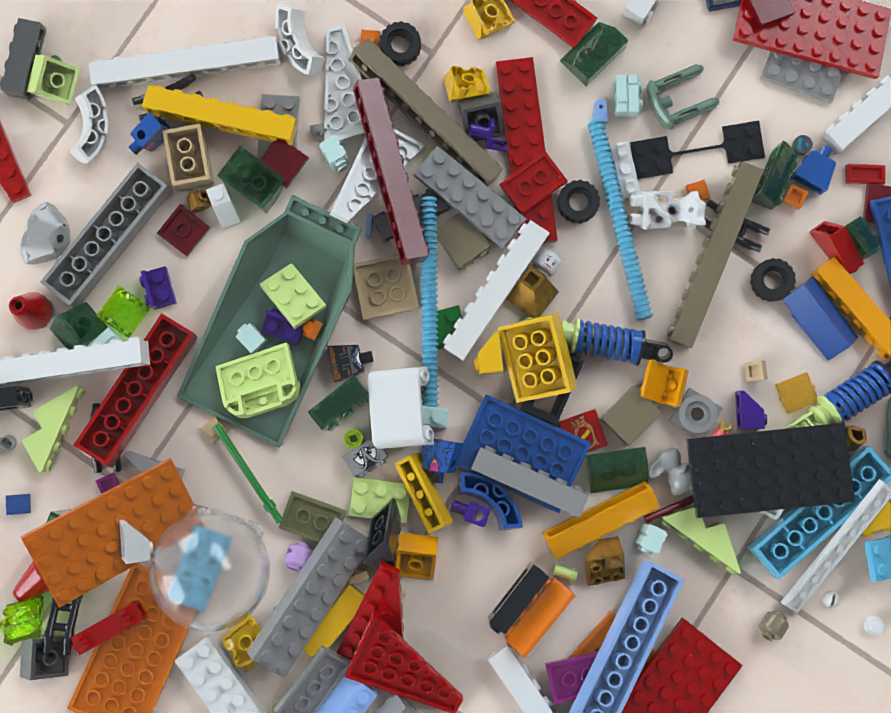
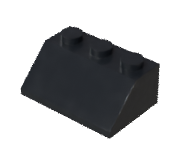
M394 498L371 519L363 563L376 570L381 561L392 566L397 561L396 550L399 546L398 537L401 532V516L396 499Z

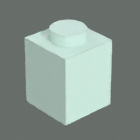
M250 323L241 326L237 331L238 334L235 336L252 354L257 353L268 342L264 335Z

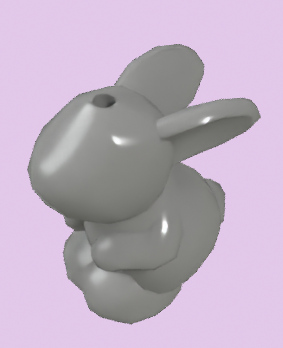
M673 447L661 450L657 454L656 462L648 469L647 478L654 480L666 472L668 473V483L673 495H681L684 492L691 491L690 466L687 463L681 464L679 450Z

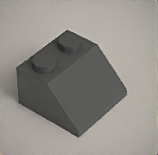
M496 92L459 100L464 130L468 135L471 123L487 127L490 125L491 118H494L495 124L491 138L504 135L500 101ZM471 135L475 142L485 140V138Z
M44 635L22 637L20 677L27 680H38L68 676L69 655H63L64 635H54L51 653L43 652Z

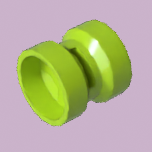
M350 429L344 435V442L350 448H357L364 443V435L357 429Z

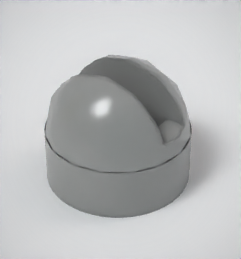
M324 124L311 125V135L317 138V133H320V136L323 137L325 133Z
M12 435L0 438V448L4 451H10L17 445V439Z

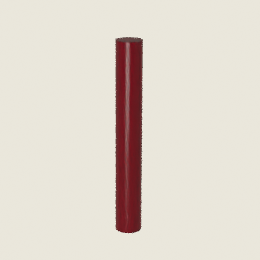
M693 495L645 515V522H652L694 503Z

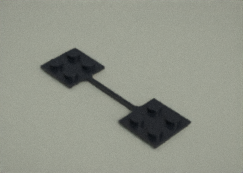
M759 120L722 126L723 143L709 147L672 152L669 149L667 136L630 142L637 179L672 174L671 159L675 155L723 148L726 151L728 164L765 158Z

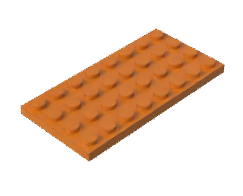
M171 458L21 536L25 547L59 608L140 563L125 564L122 560L119 520L124 519L142 533L149 542H152L153 553L150 554V557L191 535L195 524L205 527Z
M140 563L130 568L110 615L140 600L148 618L94 648L67 709L75 713H153L198 610L166 600L174 578Z

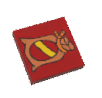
M595 409L559 421L562 430L591 443L588 452L608 445Z

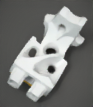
M641 190L640 194L631 195L630 197L631 206H639V213H630L629 222L646 230L671 227L673 222L685 221L687 227L696 229V225H706L704 218L706 203L700 200L698 191L690 192L682 198H673L675 195L674 191ZM659 197H666V198H667V199L658 200ZM674 207L676 213L673 215L669 214L668 208ZM657 216L662 217L660 222L655 221Z

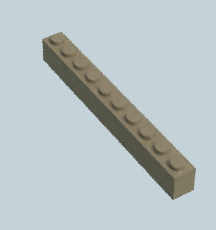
M368 38L353 49L349 61L367 79L379 78L380 84L384 87V95L436 146H439L487 187L498 178L503 171L499 163L492 159L470 135L459 127L376 44Z
M744 161L738 164V166H734L731 172L733 179L731 183L726 185L724 190L726 196L724 201H720L716 210L719 212L718 216L713 218L709 229H712L710 236L705 237L702 245L705 247L703 253H699L695 264H697V268L689 276V288L684 290L681 296V300H683L681 307L678 306L675 311L674 317L676 320L674 325L671 324L668 328V341L688 349L693 347L764 169Z

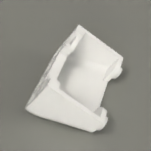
M428 367L379 370L369 373L368 391L372 441L377 449L434 444V431L430 426L423 424L420 387L428 383Z

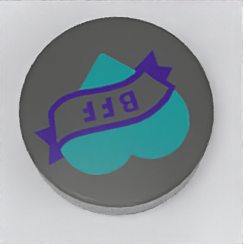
M806 135L798 136L792 143V149L798 155L807 154L813 146L811 138Z

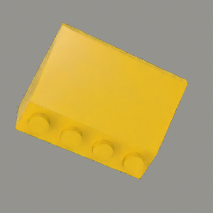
M559 312L497 327L516 403L569 393L578 388Z

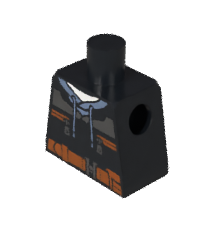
M359 345L327 346L335 383H340L364 373L363 364L374 362L372 351L361 353Z

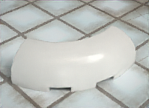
M277 4L276 29L279 30V44L284 55H287L292 61L291 64L302 73L307 75L317 74L323 67L326 58L315 52L306 37L304 27L305 11Z
M96 84L75 98L82 113L83 129L79 141L70 152L82 163H88L96 156L103 146L102 144L108 131L106 104Z

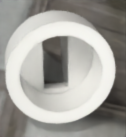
M828 591L823 594L822 602L825 606L834 608L839 604V597L836 593Z

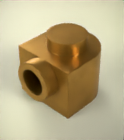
M193 190L186 197L191 213H199L212 206L205 190Z
M854 425L845 427L848 450L856 451L867 440L866 430Z

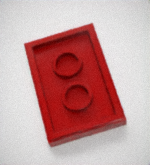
M544 151L501 182L499 186L519 213L523 215L565 185L568 180L547 152Z

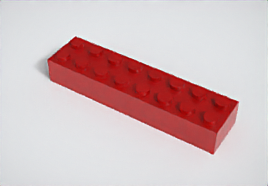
M161 313L144 338V341H148L150 365L125 368L73 446L105 466L113 468L198 338L196 334Z

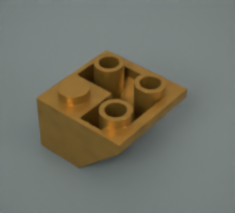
M529 266L506 300L527 316L536 318L542 315L559 291L544 275L532 266Z
M615 536L598 540L584 558L587 586L625 579L624 552L619 537Z

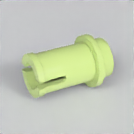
M556 563L552 576L569 580V583H571V581H576L578 571L574 567L571 569Z

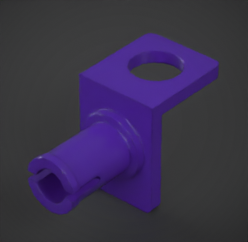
M491 118L490 125L487 127L471 123V128L469 129L470 136L485 138L487 149L507 152L505 141L491 139L495 126L494 118Z
M454 500L450 507L451 512L465 516L464 521L481 527H485L490 513L489 508L474 502H469V505ZM480 509L484 515L480 521H476L475 519Z

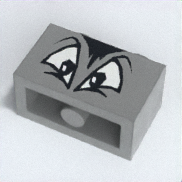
M371 439L342 457L353 476L358 475L361 478L370 472L368 470L370 467L375 465L378 468L386 463L385 459L388 455L384 449H377Z

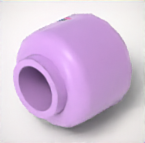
M298 541L297 544H291L288 547L284 558L287 568L300 572L312 554V551L308 549V544Z

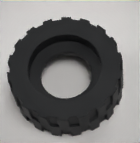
M403 21L393 22V24L386 26L387 28L380 35L381 51L397 66L411 64L420 54L421 38L419 32L410 23H404ZM398 35L407 37L410 42L409 48L402 53L394 51L391 46L393 38Z
M573 180L567 183L560 191L557 200L558 211H560L561 216L565 220L571 221V223L581 224L582 222H587L598 211L600 206L599 192L588 181ZM574 193H582L587 197L588 205L584 210L576 211L570 206L569 199Z
M771 258L754 268L751 274L750 285H752V290L756 293L755 295L759 296L762 300H767V302L779 301L790 295L791 291L794 290L796 274L788 262H784L782 259ZM776 271L781 275L782 284L779 288L770 289L765 285L764 276L767 272Z

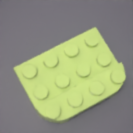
M287 342L215 366L223 405L238 418H250L287 406L294 400H297L300 394V382L296 377L290 346Z

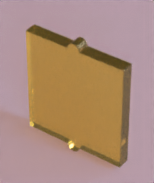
M807 372L775 384L780 395L779 400L783 402L787 414L817 403V394L814 390L815 385H812Z

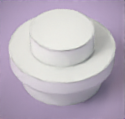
M870 616L865 620L864 628L868 634L878 636L883 633L885 624L880 617Z

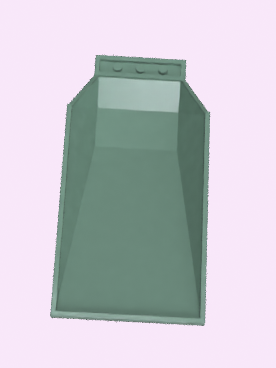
M291 195L283 214L244 241L177 397L280 447L352 292L355 245L363 228L351 222L345 223L331 216L330 212L295 195ZM292 263L326 304V309L312 317L323 323L315 341L301 334L298 345L262 333L268 342L258 352L287 342L290 346L296 377L300 382V394L297 400H294L287 406L250 418H238L223 405L215 366L252 354L235 337L238 334L237 331L244 324L248 325L250 323L261 332L267 315L265 313L266 310L272 311V308H278L260 287V283Z

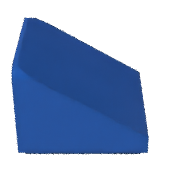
M30 494L6 495V515L31 513Z

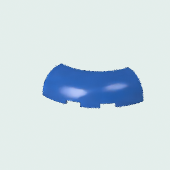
M469 472L459 473L458 494L469 495L483 501L496 516L500 531L523 528L521 515L516 503L513 502L508 492L501 485L483 475Z

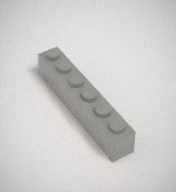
M485 445V448L480 447L472 464V470L580 517L589 495L585 494V489L576 485L573 489L567 486L568 482L557 477L555 481L549 478L550 474L539 469L538 472L531 470L532 466L521 461L520 464L513 462L514 458L503 453L500 456L495 454L496 449Z

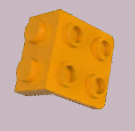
M650 359L646 366L644 382L641 386V397L662 405L680 408L689 370L667 366Z

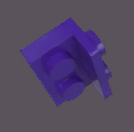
M166 266L150 271H140L141 277L139 279L141 286L145 287L147 294L144 297L148 306L156 310L177 303Z
M272 308V311L266 310L265 313L267 315L261 332L298 345L305 323L294 329L280 310Z

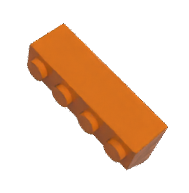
M554 576L552 579L548 578L542 586L543 590L535 595L530 602V606L521 613L517 622L511 626L504 636L505 640L524 658L527 657L576 596Z

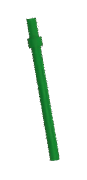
M220 423L213 426L221 441L263 502L266 512L269 511L277 524L284 519L276 509L277 505L273 499L270 500Z

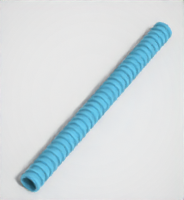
M595 119L587 125L590 127L589 132L591 133L590 137L593 139V149L596 150L594 153L597 155L596 160L598 161L597 165L600 167V177L603 178L601 180L604 183L603 189H606L604 193L607 195L606 200L609 201L607 205L610 206V217H613L611 221L614 223L613 228L616 229L614 233L617 234L616 240L619 241L617 245H620L618 249L621 251L620 257H623L621 261L624 262L623 268L626 269L624 273L627 274L626 279L629 281L627 285H630L628 289L631 291L630 297H633L631 301L634 302L633 308L636 309L634 311L637 314L636 320H643L653 316V313H650V302L647 301L649 297L646 296L647 290L644 289L646 285L643 284L644 278H641L643 274L640 273L641 267L638 266L640 262L637 261L638 255L635 254L637 250H634V238H631L633 234L630 232L631 227L628 226L630 222L627 221V210H624L626 206L623 204L624 199L621 198L623 194L620 193L621 187L618 186L620 182L617 181V171L614 170L616 166L613 164L614 159L611 158L613 154L610 153V143L607 142L608 136H606L607 131L604 130L606 128L603 125L604 120Z
M432 196L420 198V202H422L420 204V208H422L420 210L422 214L420 216L422 220L420 225L424 230L425 244L429 247V256L420 265L422 268L421 280H423L421 286H423L421 292H423L421 298H423L421 304H423L421 310H423V313H421V316H423V319H421V322H423V325H421V328H423V331H421V334H423V337H421V340H423V343H421V346H423V349H421V352H423L421 364L424 367H428L429 372L428 383L422 386L424 388V391H422V394H424L422 406L437 407L439 406V403H437V400H439V397H437V394H439V391H437V388H439V385H437V382H439V379H437V376H439V373H437V370H439V367H437L439 363L437 361L439 357L437 355L439 351L437 346L439 343H437L438 337L436 335L438 334V331H436V328H438L436 324L438 322L436 318L438 315L436 312L438 309L436 306L438 303L436 300L438 297L436 294L438 291L436 288L438 285L436 282L438 279L436 276L438 273L436 270L438 267L436 264L438 261L436 258L438 255L436 252L438 241L436 240L437 228H435L437 222H435L437 216H435L437 210H435L437 198Z

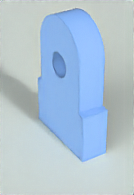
M602 98L597 99L594 104L592 120L603 119L604 123H607V102Z
M373 214L367 215L365 238L369 239L372 232Z

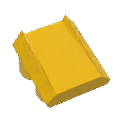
M472 0L469 5L463 7V16L467 18L477 39H482L515 23L504 0Z
M452 66L444 76V86L449 102L490 94L491 90L483 69L471 67L468 70H464L460 66Z
M252 615L248 616L221 638L225 649L232 654L235 665L241 667L245 673L253 670L258 665L247 653L262 629Z

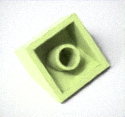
M35 55L26 92L71 105L80 68L45 55Z

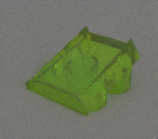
M117 285L96 316L129 338L151 307Z
M42 595L28 601H19L6 605L2 613L5 619L0 622L4 643L13 646L14 643L37 637L40 639L43 622L44 597Z

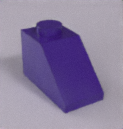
M736 391L737 430L765 429L767 414H764V409L745 391Z

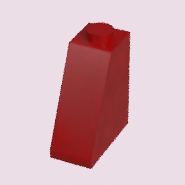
M823 221L809 231L829 259L835 257L849 274L855 273L864 264L846 226Z

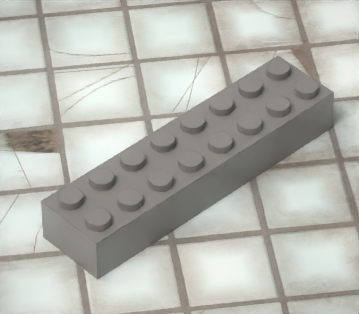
M137 162L40 283L69 306L77 309L173 190Z
M335 517L248 649L247 653L253 661L283 678L286 677L365 556L368 540L366 536Z

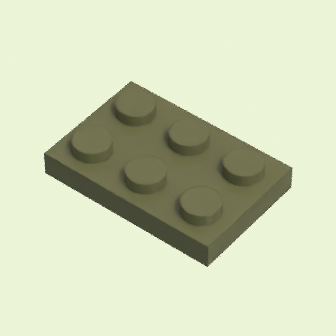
M291 491L282 516L284 520L280 522L278 528L319 543L335 517L343 521L347 510Z

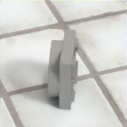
M688 388L682 398L680 408L677 407L669 421L696 438L706 437L709 430L715 425L717 417L723 408L707 396ZM695 407L701 408L704 412L703 418L699 421L691 417V411Z

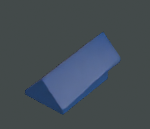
M813 276L791 292L790 295L782 299L793 313L792 317L827 360L832 359L851 347L858 338Z

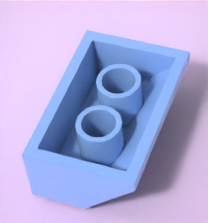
M344 675L316 713H365L377 697L379 690L345 678Z

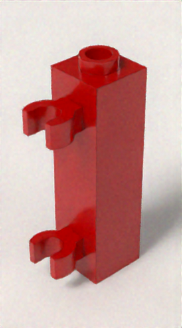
M140 600L135 601L72 636L71 644L73 649L81 655L148 618Z

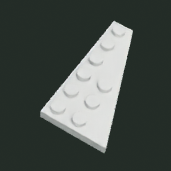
M344 24L326 29L324 141L335 135L339 142L365 135L353 93L356 81L362 80L359 70L349 61L353 50Z
M394 129L395 137L399 141V152L404 158L403 166H405L425 145ZM366 137L330 212L331 216L345 223H348L380 191Z

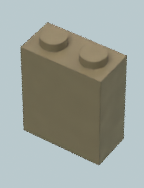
M459 213L437 227L436 239L459 271L462 268L464 270L470 268L474 264L473 261L478 257L482 259L489 254L488 250L491 246L480 230Z
M632 386L600 420L626 446H630L662 412L659 410L661 407L655 401L641 397V387Z

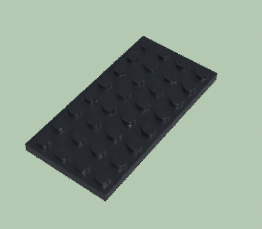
M845 423L686 439L696 518L855 502Z

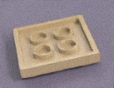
M398 255L354 264L353 272L363 320L420 309L411 266H401Z

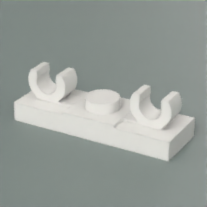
M624 141L610 144V153L613 154V164L616 166L614 170L617 171V181L620 182L618 186L621 187L620 193L623 194L621 198L625 200L629 199L631 195L640 194L629 142Z

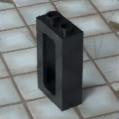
M570 353L575 379H577L584 361L580 360L581 356ZM571 392L559 394L550 413L534 407L535 399L524 401L520 410L550 424L557 425Z
M20 386L0 388V411L31 407L33 394L30 388Z
M530 561L489 614L490 628L498 634L500 632L506 634L548 580L549 576Z

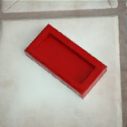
M846 164L845 184H885V165Z

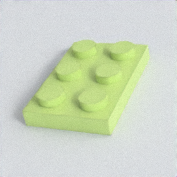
M292 263L260 283V287L294 329L326 309V304Z
M354 477L349 516L372 519L394 498L400 512L401 523H407L410 494L404 483Z

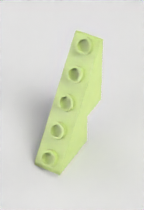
M77 385L33 411L42 429L21 441L39 472H50L54 466L53 459L61 450L63 436L70 429L69 422L77 413L78 408L76 406L79 400L84 397V386Z
M694 506L672 512L660 518L663 526L669 530L671 528L677 530L678 533L676 535L685 541L687 539L691 540L694 543L693 547L698 551L703 552L705 550L710 554L708 558L717 564L721 562L726 565V571L734 576L736 573L741 574L725 523L718 522L705 526L703 518H696Z

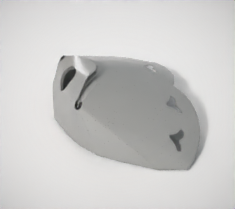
M44 202L31 213L28 219V230L24 233L21 241V253L26 264H39L54 260L63 254L70 242L68 222L54 205ZM58 235L63 236L61 243L57 242L56 238Z

